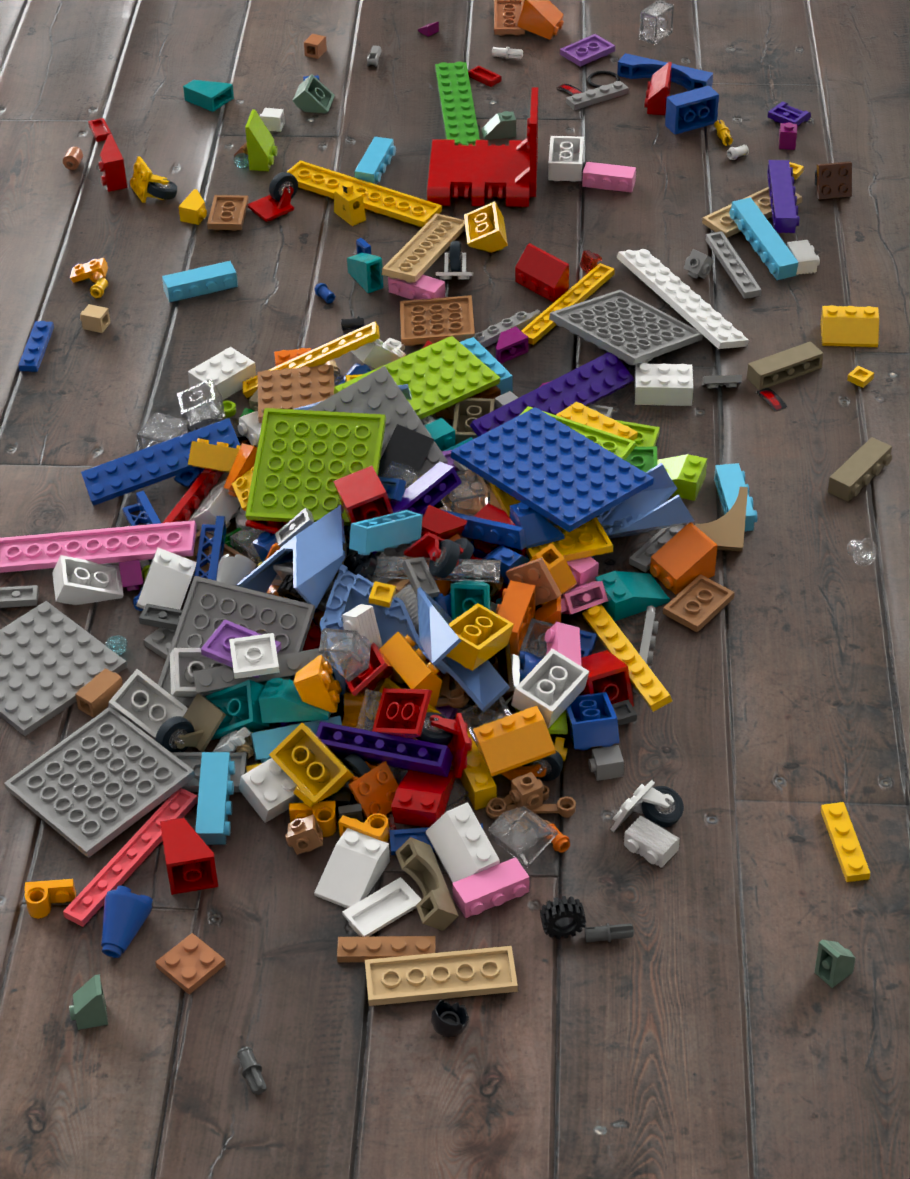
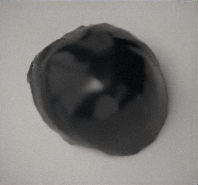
M440 1000L432 1011L431 1023L434 1030L443 1037L449 1038L461 1034L469 1021L467 1008H465V1005H459L458 1002L450 1005V1003Z

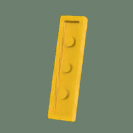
M844 802L821 805V814L846 882L870 879V870Z

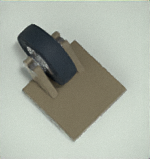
M197 694L183 717H172L160 726L156 734V742L170 752H184L188 747H196L199 751L204 752L226 714L202 694Z

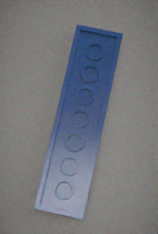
M227 418L82 471L81 474L93 506L198 468L188 465L192 441L197 442L198 438L209 440V444L217 445V442L228 443L231 448H236L240 443L230 419Z

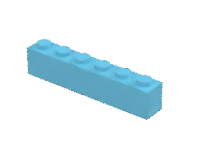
M752 198L733 201L729 211L730 218L737 224L738 229L745 235L746 240L750 242L754 251L758 253L762 262L768 267L770 273L773 274L776 280L796 276L799 262Z

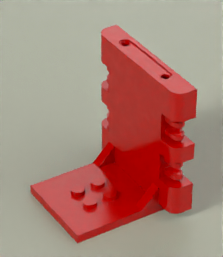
M532 87L530 118H527V138L525 140H509V146H506V144L501 146L491 144V146H488V140H476L475 145H455V140L432 139L427 201L442 206H450L451 197L458 198L459 196H464L467 199L472 197V206H484L485 197L488 199L498 197L499 199L506 198V206L529 207V197H536L538 87Z

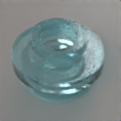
M244 153L237 154L234 159V165L239 168L247 167L249 165L248 155Z
M115 635L106 641V646L117 655H120L126 650L127 640L123 636Z

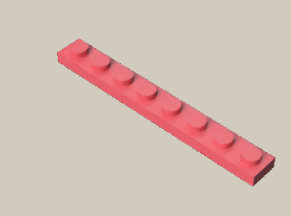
M183 788L173 793L63 911L64 917L84 927L104 905L107 892L116 890L117 886H121L163 841L160 821L185 817L198 803V796Z

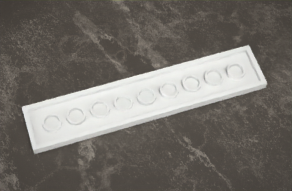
M648 250L618 252V260L718 349L747 347L749 340L741 331L733 327L732 323L725 320L719 312H716L710 304L701 299L700 295L693 292L688 285L684 284L678 276H675L669 268L660 263V260L652 256Z

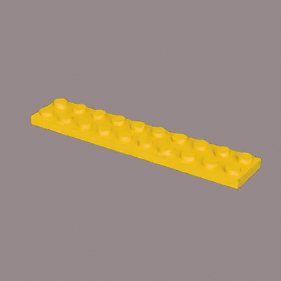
M301 160L287 171L295 176L299 188L334 199L335 191L343 188L344 182H352L353 189L363 197L365 209L417 225L418 227H423L435 214L442 212V205Z

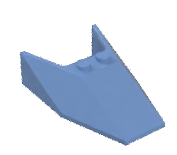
M419 587L417 589L419 643L424 649L422 653L443 674L448 672L478 707L485 712L510 689L509 685L488 660L471 671L455 660L446 657L462 640L449 626L453 619Z

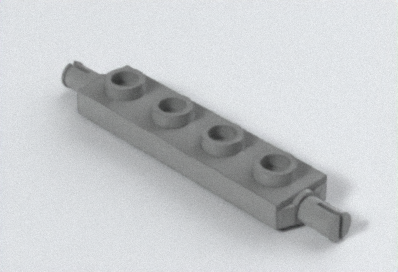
M538 309L531 313L517 312L516 315L503 319L502 322L489 326L482 332L475 333V339L486 348L498 342L501 332L515 326L522 330L538 317L541 312Z
M654 606L647 607L639 653L647 665L652 664L654 651H650V649H655L656 636H653V634L658 632L659 621H655L656 608ZM633 686V692L639 694L637 689Z

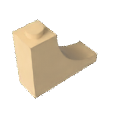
M740 487L736 502L724 516L709 523L695 524L697 528L717 544V549L743 551L748 487Z

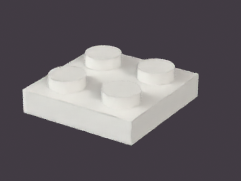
M274 633L229 639L235 679L280 673Z

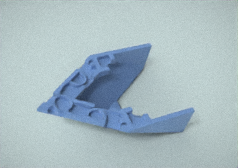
M662 463L645 472L654 477L653 485L597 516L609 539L694 522L693 517L679 495L668 500L677 488Z
M338 506L298 533L236 585L266 593L277 575L273 565L293 561V587L308 604L315 605L316 609L345 559V551L343 550V544L345 543L344 520L342 519V513H344L343 506Z
M343 564L339 568L337 579L334 582L326 604L324 616L320 621V629L333 672L342 689L340 695L345 694L348 687L343 670L358 657L357 655H352L348 648L349 642L347 641L348 638L343 628L344 622L341 616L360 604L373 606L382 645L399 631L404 637L409 635L417 643L414 646L416 649L420 648L424 651L419 643V636L404 602L396 597L393 598L390 608L370 604L369 596L374 583L359 574H353Z

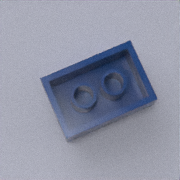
M705 86L667 97L665 126L676 135L714 124L718 117L719 94L712 87Z
M607 692L577 696L566 708L568 732L574 749L588 750L595 746L610 747L613 744L619 743L617 716Z

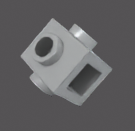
M693 249L690 256L686 258L683 268L688 271L689 276L695 279L698 277L705 279L706 275L711 271V265L714 260L708 255Z

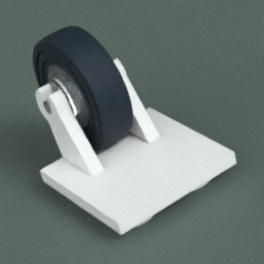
M451 241L450 252L445 253L444 272H436V276H440L441 280L452 279V276H458V279H469V276H473V272H466V253L461 252L460 241Z
M651 780L646 786L641 784L633 793L634 796L631 799L628 798L622 804L618 813L613 817L615 823L610 830L615 832L633 812L644 814L646 819L660 827H670L681 818L684 810L683 801L680 795L669 787H653L655 782Z

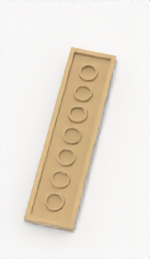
M435 214L382 268V275L388 276L391 279H401L408 283H415L446 251L451 241H455L466 229L465 220Z

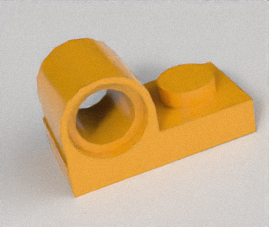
M352 693L344 694L343 726L365 730L367 721L365 714L368 711L367 693L363 697L354 696Z
M321 801L311 808L305 803H289L290 823L295 819H302L314 814L323 830V837H329L336 832L337 815L335 801Z
M372 814L364 823L344 815L338 821L340 837L349 828L386 843L389 840L388 818L383 814Z
M73 879L25 882V900L29 915L33 918L40 919L47 916L51 911V903L72 902L76 898Z

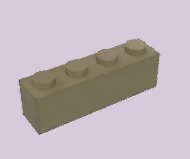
M811 341L748 363L747 379L758 390L771 387L822 368L824 353Z
M871 437L830 476L828 493L849 502L854 496L859 494L864 486L870 483L875 475H879L883 467L890 464L892 460V446Z

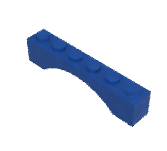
M625 53L618 61L617 75L629 79L652 78V75L666 65L667 62ZM672 64L671 82L683 86L688 91L705 86L712 87L713 73Z

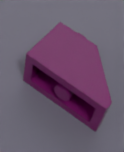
M790 122L780 123L779 149L795 150L797 124Z
M516 326L500 333L496 346V360L500 364L528 352V336Z
M140 560L120 562L122 587L127 588V591L139 590L140 585H143Z

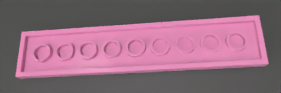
M194 520L0 538V573L55 568L60 555L84 559L98 564L151 560L157 548L182 557L193 556L197 525Z

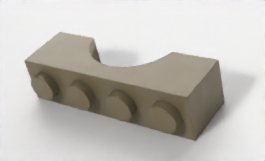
M410 837L395 853L402 870L416 881L423 893V899L416 904L422 923L444 931L459 915L431 845Z

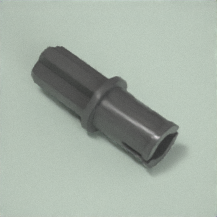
M606 923L605 926L585 927L586 943L606 940L609 943L613 939L632 938L634 936V929L631 923L618 925Z
M243 1047L237 1052V1057L243 1068L242 1075L244 1078H247L252 1093L261 1095L267 1088L261 1074L262 1067L257 1063L253 1049L251 1047Z

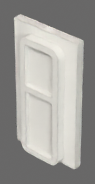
M400 877L342 911V915L348 920L351 928L359 936L369 937L417 908L416 904L422 899Z

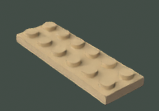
M769 187L746 197L752 198L766 219L772 217ZM795 192L797 204L802 203V196ZM732 204L702 219V224L714 232L722 231L726 238L741 232L734 220L730 218L729 211Z
M512 946L365 960L369 1006L518 992Z

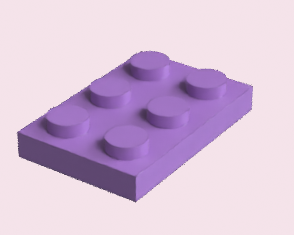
M593 34L561 48L560 55L581 67L615 52V45Z
M224 619L201 648V654L233 668L229 639L262 634ZM275 640L276 651L278 654V652L282 648L281 642Z

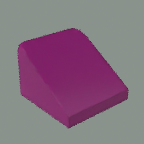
M439 22L427 24L419 28L418 32L429 37L439 32Z

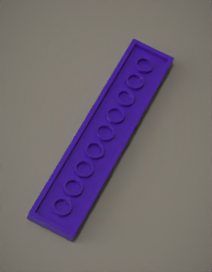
M608 352L472 421L470 427L479 437L519 416L528 406L536 407L541 411L554 415L575 402L582 403L587 407L626 387L635 379L620 359Z

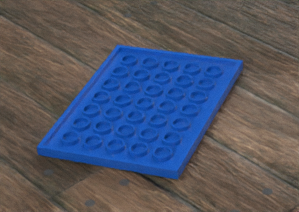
M536 407L451 451L452 459L520 502L528 505L531 509L568 532L573 531L653 485L654 477Z

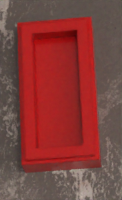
M479 65L468 71L470 78L490 87L502 81V76Z
M104 118L88 121L89 128L97 142L106 140L108 135L112 134Z

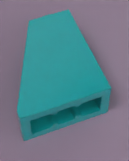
M192 80L183 86L185 101L212 112L234 99L233 84Z
M359 253L347 258L348 273L367 293L384 288L381 257Z

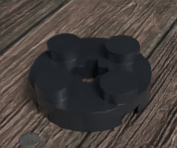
M357 552L354 556L349 555L345 559L344 565L353 574H359L366 578L368 574L373 575L377 566V557L372 552L370 555H360Z

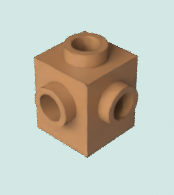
M529 772L511 780V791L509 793L512 801L523 814L543 805V792L545 789L542 781L537 779L532 772Z
M314 814L288 823V833L285 835L289 847L294 848L297 855L323 846V830Z

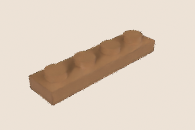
M436 936L338 937L337 962H365L368 959L436 953Z

